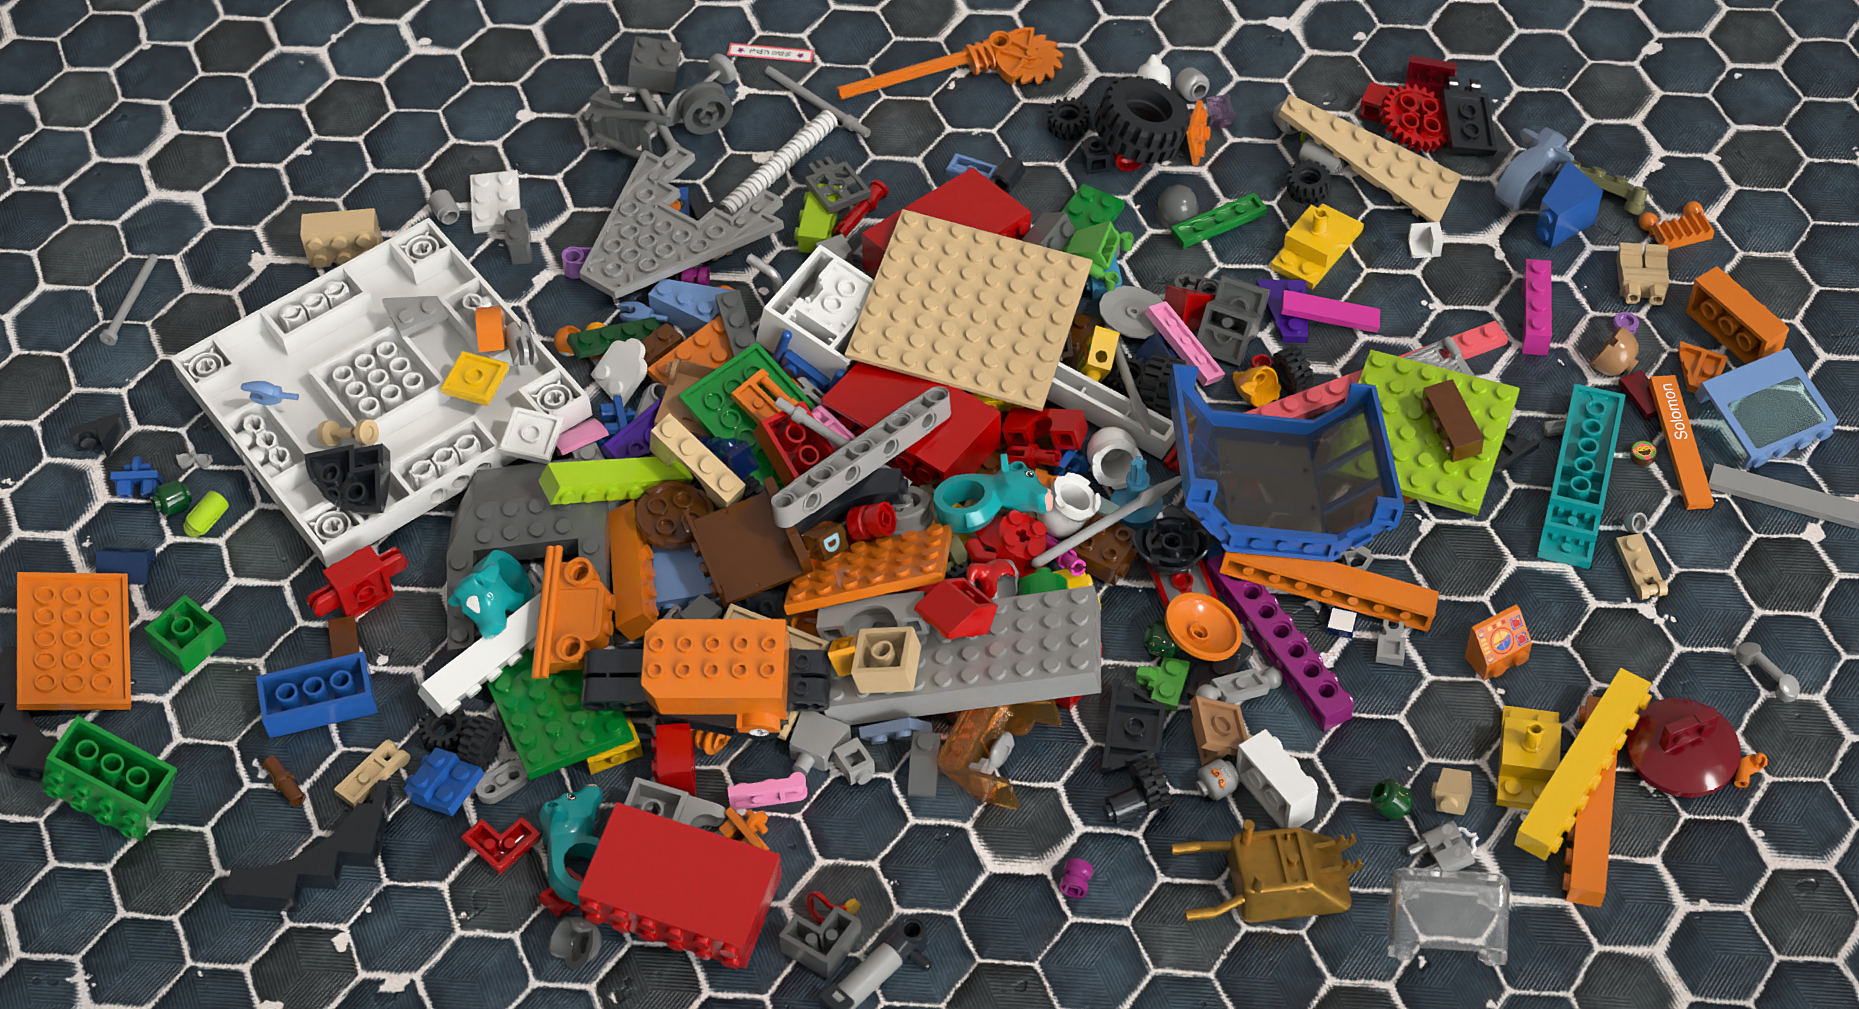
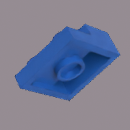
M435 748L431 754H426L422 758L421 767L415 775L412 774L407 777L403 790L412 803L453 816L485 773L479 766L460 761L455 753Z

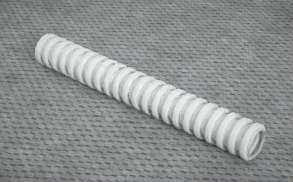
M823 110L811 123H808L796 136L779 149L773 157H770L749 178L745 179L739 187L735 188L729 196H726L719 204L721 211L733 216L762 190L769 188L785 171H788L814 145H817L823 137L827 136L829 132L837 127L836 117L828 110Z

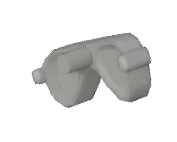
M192 450L191 454H176V459L181 469H186L195 462L202 469H206L213 462L211 455L196 454L195 450Z

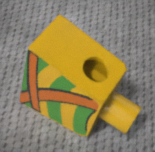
M1095 326L1080 346L1077 371L1101 383L1111 371L1119 332Z

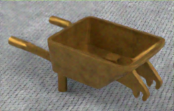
M1251 820L1243 822L1241 833L1234 835L1231 841H1192L1171 844L1172 855L1228 851L1227 861L1235 897L1215 907L1185 910L1186 921L1213 919L1237 906L1241 918L1249 923L1343 913L1351 907V894L1347 877L1363 867L1362 860L1359 858L1352 865L1350 860L1343 862L1340 853L1356 843L1355 834H1350V838L1346 840L1344 835H1340L1334 840L1332 837L1299 827L1253 832L1255 825Z

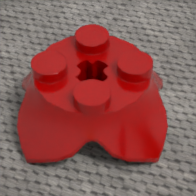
M1017 510L994 517L990 524L975 531L976 536L984 546L993 548L996 553H999V559L1013 561L1019 572L1018 578L1025 575L1033 567L1032 560L1047 551L1045 535L1047 528L1044 523Z

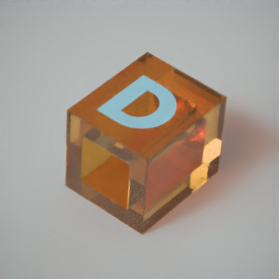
M824 520L802 534L806 550L811 559L826 562L849 548L846 531L840 523Z

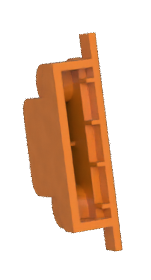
M560 545L546 547L532 668L533 679L549 678V674L558 673L561 670L583 669L585 652L592 649H605L614 630L611 619L612 611L616 608L615 595L611 594L600 581L599 574L588 559L578 557L570 562H561L563 547Z

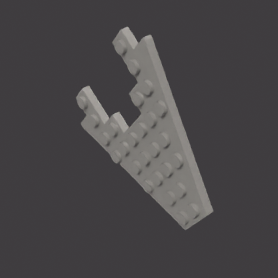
M678 145L662 158L644 150L579 272L581 280L617 299L710 259L720 258L729 251L782 230L784 228L783 220L772 215L783 206L782 198L764 189L733 216L714 207L697 221L670 207L681 195L678 188L668 184L696 161L694 153Z

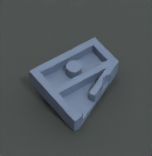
M910 717L859 727L860 738L870 740L871 744L887 743V739H908L913 736V731L933 733L932 723Z

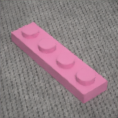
M1167 301L1148 307L1145 315L1179 357L1185 360L1187 365L1198 366L1197 379L1203 386L1222 380L1225 375L1224 371Z

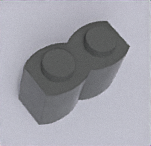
M524 208L506 210L504 214L505 242L509 260L512 265L530 263L533 252L530 243L531 231L527 213Z

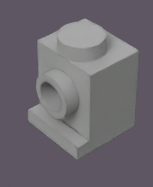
M858 737L833 749L835 765L841 770L850 785L857 782L862 785L871 780L875 773L874 760Z

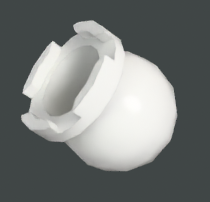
M1115 426L1102 428L1092 435L1087 445V459L1091 465L1092 473L1101 485L1110 486L1115 490L1126 488V476L1131 471V461H1134L1136 456H1141V460H1143V457L1132 435L1126 430Z
M1067 473L1065 476H1058L1051 484L1050 490L1053 495V507L1044 514L1037 513V519L1044 523L1047 528L1046 533L1053 538L1067 539L1080 532L1087 520L1092 518L1099 510L1101 505L1099 493L1095 495L1088 486L1091 483L1089 480L1078 474Z

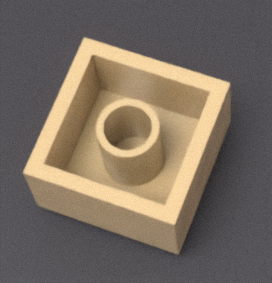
M913 626L859 630L851 674L860 693L914 690L921 645Z

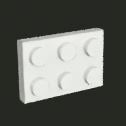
M518 171L470 175L472 227L474 234L506 230L504 225L506 210L520 209Z

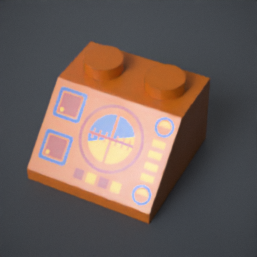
M1517 604L1471 627L1465 659L1483 681L1491 677H1499L1506 669L1514 665L1520 666L1529 658L1532 641Z

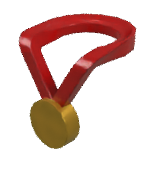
M813 891L806 897L807 909L820 926L825 921V918L815 908V897L831 911L835 906H838L854 915L860 908V903L855 898L847 901L845 905H832L819 891Z

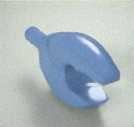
M632 301L618 304L620 310L629 312L620 313V318L625 323L650 317H656L657 321L667 322L668 316L654 314L652 308L640 302Z
M266 381L242 383L240 387L243 391L251 392L250 400L261 405L279 404L282 398L299 399V394L282 392V387Z

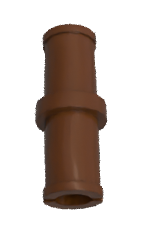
M272 755L265 759L262 767L272 778L275 789L283 793L290 806L296 807L302 804L306 799V795L296 784L293 773L286 770L278 756Z

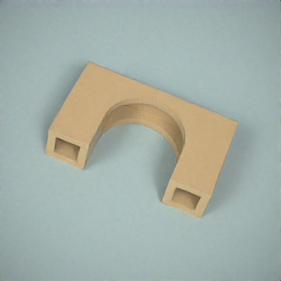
M670 413L651 430L649 450L667 467L675 460L683 464L704 487L706 495L713 503L714 511L743 501L746 484Z

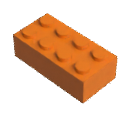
M1716 266L1695 279L1686 313L1745 365L1783 349L1789 327L1771 313L1765 305L1750 295L1746 289L1736 283L1730 275Z

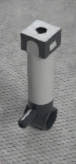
M913 915L901 919L897 930L838 985L833 982L819 995L820 1009H855L909 958L923 971H929L932 968V962L921 953L927 946V928L923 919ZM910 933L918 934L916 937L907 936Z

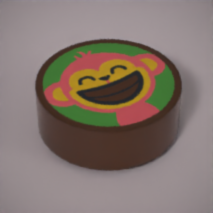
M1646 440L1636 441L1630 450L1631 460L1640 466L1653 464L1657 456L1656 446Z

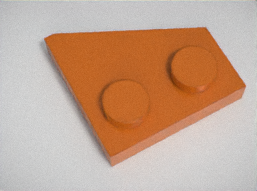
M1681 341L1678 347V354L1687 391L1696 394L1702 382L1722 375L1728 356Z

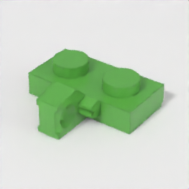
M1163 657L1161 667L1139 666L1136 673V684L1148 686L1147 689L1153 691L1151 699H1156L1166 705V710L1177 711L1189 672L1190 662Z

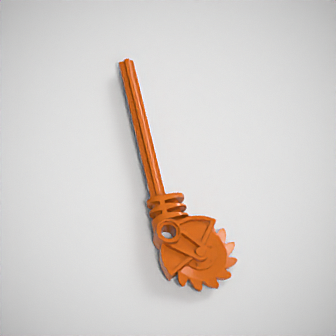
M1032 27L1019 28L1009 33L995 31L988 39L982 40V43L977 41L974 42V46L971 44L964 45V49L961 52L839 86L836 89L839 99L842 100L963 64H968L975 76L979 75L980 69L986 73L989 67L991 70L996 68L999 75L1011 85L1020 78L1021 84H1027L1035 80V83L1039 85L1043 82L1045 76L1051 80L1054 78V69L1062 70V64L1058 59H1062L1064 54L1055 49L1058 47V43L1045 41L1046 35L1034 36V28Z

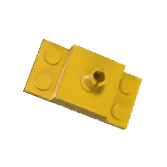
M1323 203L1319 208L1310 205L1285 234L1284 248L1271 262L1270 269L1291 280H1306V287L1313 290L1363 231L1364 223Z
M1503 705L1496 805L1532 809L1560 765L1562 724H1559V712Z

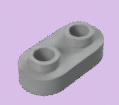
M512 760L484 775L475 786L481 802L494 804L524 787L529 778L521 761ZM514 776H519V777H518L517 779H515V780H512V779H511V778L514 777ZM490 790H494V791H495V792H493V793H487V792L490 791Z

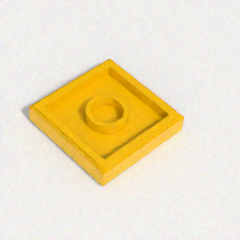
M462 351L440 388L441 393L489 406L510 369L509 364Z

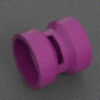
M701 266L699 269L694 267L682 271L681 282L709 286L710 268Z
M1068 859L1064 867L1065 876L1061 878L1059 890L1069 897L1083 898L1088 891L1087 881L1092 877L1093 867L1081 859Z

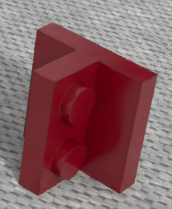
M1410 55L1405 84H1408L1411 89L1415 84H1417L1419 90L1426 87V93L1430 94L1433 91L1434 98H1440L1443 84H1448L1447 77L1456 76L1457 63Z

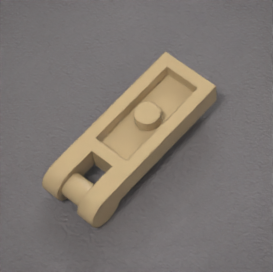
M1642 533L1616 538L1615 546L1638 598L1643 600L1648 599L1650 595H1667L1668 587L1666 581L1662 580Z
M391 740L384 741L334 788L336 795L354 808L357 803H363L371 795V792L376 790L378 780H387L398 768L406 766L410 760V754L404 750H398L397 745Z

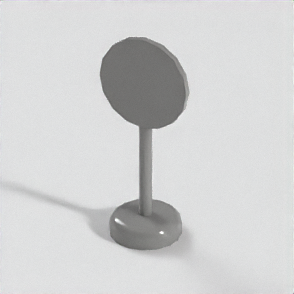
M716 53L708 61V69L711 75L703 82L716 79L722 84H729L737 76L735 66L726 56ZM687 89L682 90L673 98L664 116L671 118L669 126H673L681 119L677 110L679 98Z

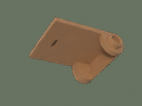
M675 358L673 362H669L665 376L669 377V383L654 425H657L670 413L694 436L713 440L677 399L680 393L706 377L716 368Z

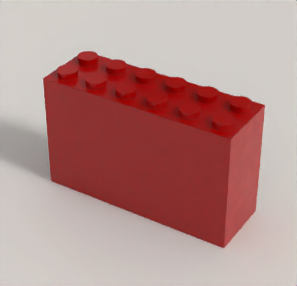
M973 167L903 208L904 210L1020 241L1031 229V211ZM903 209L862 232L863 269L874 278L877 275Z
M859 361L821 399V406L825 407L850 432L858 437L930 388L937 386L946 388L950 395L951 416L935 427L930 433L885 463L890 468L901 469L903 476L912 481L911 484L917 487L931 484L936 478H939L940 483L955 475L974 474L1001 445V412L994 406L985 404L973 394L966 393L959 388ZM940 483L934 484L932 488L936 489Z
M616 802L577 894L582 916L593 924L600 925L602 922L611 925L614 930L621 933H628L630 931L639 934L640 938L648 942H655L657 940L666 943L669 948L676 951H683L685 949L694 952L695 956L704 960H710V958L719 960L724 966L731 969H737L738 967L746 969L782 877L780 854Z

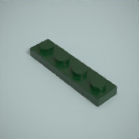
M650 317L572 333L568 335L567 343L577 359L606 353L611 344L618 340L626 342L628 339L634 338L641 342L654 330L659 329L661 325L656 317Z

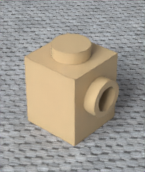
M1443 768L1439 781L1434 782L1432 786L1431 796L1432 799H1436V811L1459 815L1465 814L1472 794L1471 772Z

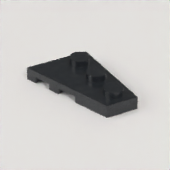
M1241 642L1235 654L1225 660L1208 661L1197 658L1187 691V698L1190 700L1194 698L1197 689L1205 684L1210 685L1211 680L1214 678L1240 672L1253 655L1254 648Z

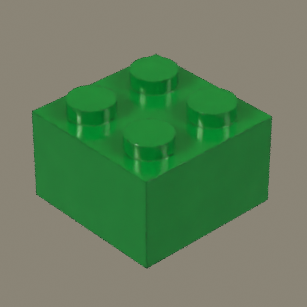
M186 595L181 597L144 628L151 646L186 675L228 641L221 623Z

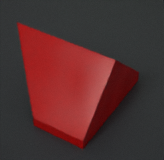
M1167 285L1164 302L1167 301L1189 330L1194 332L1201 325L1207 303L1215 300L1216 294Z

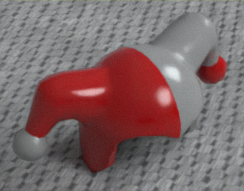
M993 559L986 564L971 563L967 567L966 580L975 586L974 581L976 579L979 590L990 599L1017 595L1019 572L1012 560Z

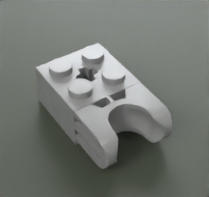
M635 777L624 804L696 828L701 826L720 827L727 818L725 808L717 803L690 796L688 792Z

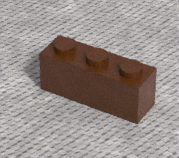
M1451 379L1424 387L1423 398L1420 399L1421 409L1424 414H1428L1434 434L1438 433L1441 439V448L1445 454L1449 455L1452 463L1482 454L1484 438L1454 380Z

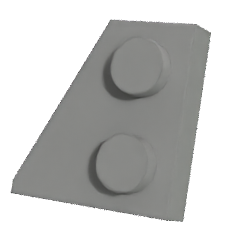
M437 296L382 299L383 305L401 337L448 319L447 312Z

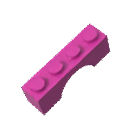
M1526 259L1522 276V297H1525L1522 354L1547 356L1552 337L1551 261Z

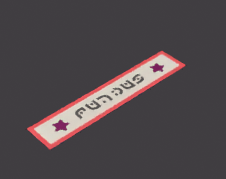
M730 43L727 55L811 63L814 50Z

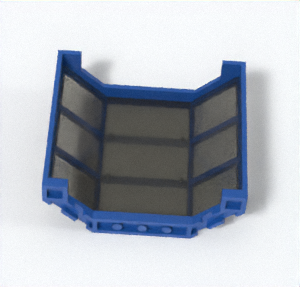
M1172 364L1167 386L1185 506L1200 518L1201 524L1211 535L1214 534L1219 539L1221 546L1227 552L1332 562L1340 558V553L1351 547L1357 549L1374 540L1373 536L1385 529L1390 531L1398 527L1405 505L1376 385L1350 383L1343 404L1314 420L1212 410L1194 389L1199 370L1198 366Z

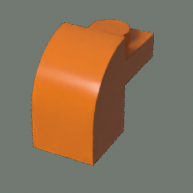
M502 306L476 308L475 320L479 352L505 350L504 324L506 317L505 311H502Z

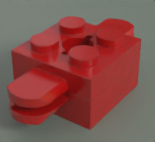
M367 545L323 570L327 585L309 594L307 604L316 616L319 617L338 608L344 617L354 615L357 618L395 596L389 578L403 571L407 567L408 560L397 547H392L377 555L371 546Z

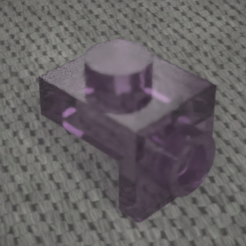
M1230 95L1206 98L1205 103L1210 126H1218L1220 129L1230 127L1237 118L1236 112H1233Z

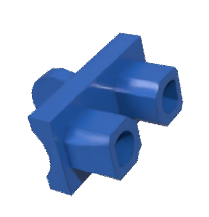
M621 395L613 396V403L600 404V421L613 420L614 422L603 424L609 434L604 437V440L613 438L634 419L636 411H633L631 408L624 411Z
M1081 448L1080 450L1058 449L1065 453L1064 456L1061 455L1060 465H1045L1054 471L1053 476H1063L1069 467L1071 468L1069 472L1074 474H1086L1090 469L1087 454L1082 453L1078 455L1081 452Z
M135 456L132 464H125V471L111 472L110 478L115 483L116 495L121 499L133 497V486H141L140 494L143 497L154 496V488L164 483V477L159 476L157 470H152L151 463H143L140 456Z

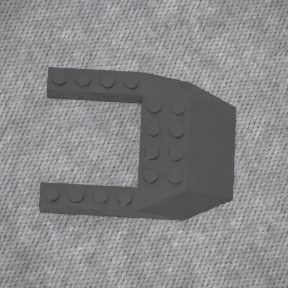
M580 458L550 461V463L575 462L582 460ZM544 463L477 470L452 518L447 548V600L453 594L454 587L463 578L469 576L474 565L490 552L501 550L510 554L516 560L545 557L546 547L556 545L563 547L562 555L579 553V557L588 559L599 574L600 581L612 594L608 501L550 505L538 481L547 465ZM447 601L448 652L452 659H455L481 639V633L476 623L462 612V606H451ZM614 630L609 638L608 645H614Z

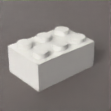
M1265 729L1238 746L1236 771L1239 775V780L1281 829L1300 827L1314 818L1318 786L1312 777H1307L1300 769L1298 761L1285 752L1277 737H1272Z

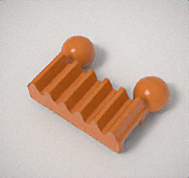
M1690 201L1685 204L1683 208L1684 215L1678 221L1676 218H1672L1669 223L1664 220L1659 225L1657 216L1651 212L1642 214L1638 221L1640 228L1649 232L1650 238L1654 237L1658 245H1668V250L1713 239L1715 232L1703 214L1701 204L1696 201Z

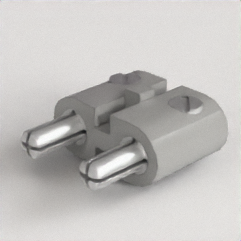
M1452 820L1423 833V840L1407 847L1410 856L1428 849L1431 857L1434 858L1435 864L1419 871L1423 879L1437 873H1441L1445 877L1475 863L1472 854L1476 851L1475 842L1478 840V836L1475 832H1468L1464 827H1457L1456 823ZM1460 831L1464 832L1468 837H1473L1471 840V850L1466 841L1463 840Z

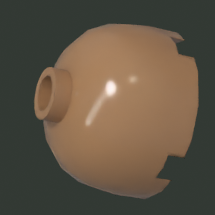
M1622 325L1603 344L1602 349L1599 353L1595 354L1589 365L1598 372L1608 376H1616L1624 371L1629 373L1639 362L1635 359L1639 352V344L1636 337Z

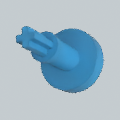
M1136 456L1135 460L1131 461V471L1126 476L1127 487L1117 489L1112 494L1111 502L1120 507L1136 499L1144 489L1152 487L1150 485V476L1146 472L1147 461L1141 460V456ZM1162 497L1151 506L1141 507L1117 522L1135 531L1141 528H1151L1154 518L1163 510Z

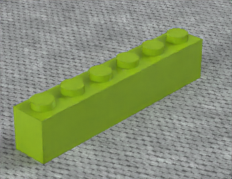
M658 457L548 463L538 481L550 505L639 499L645 495L646 490L654 485L668 481H681L683 484H691L693 476L677 460L667 467Z

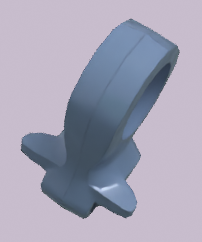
M1548 127L1544 128L1539 134L1527 128L1520 131V137L1527 145V148L1513 159L1503 173L1495 190V200L1514 211H1519L1534 193L1542 176H1554L1562 164L1574 160V155L1567 151V138L1559 132Z

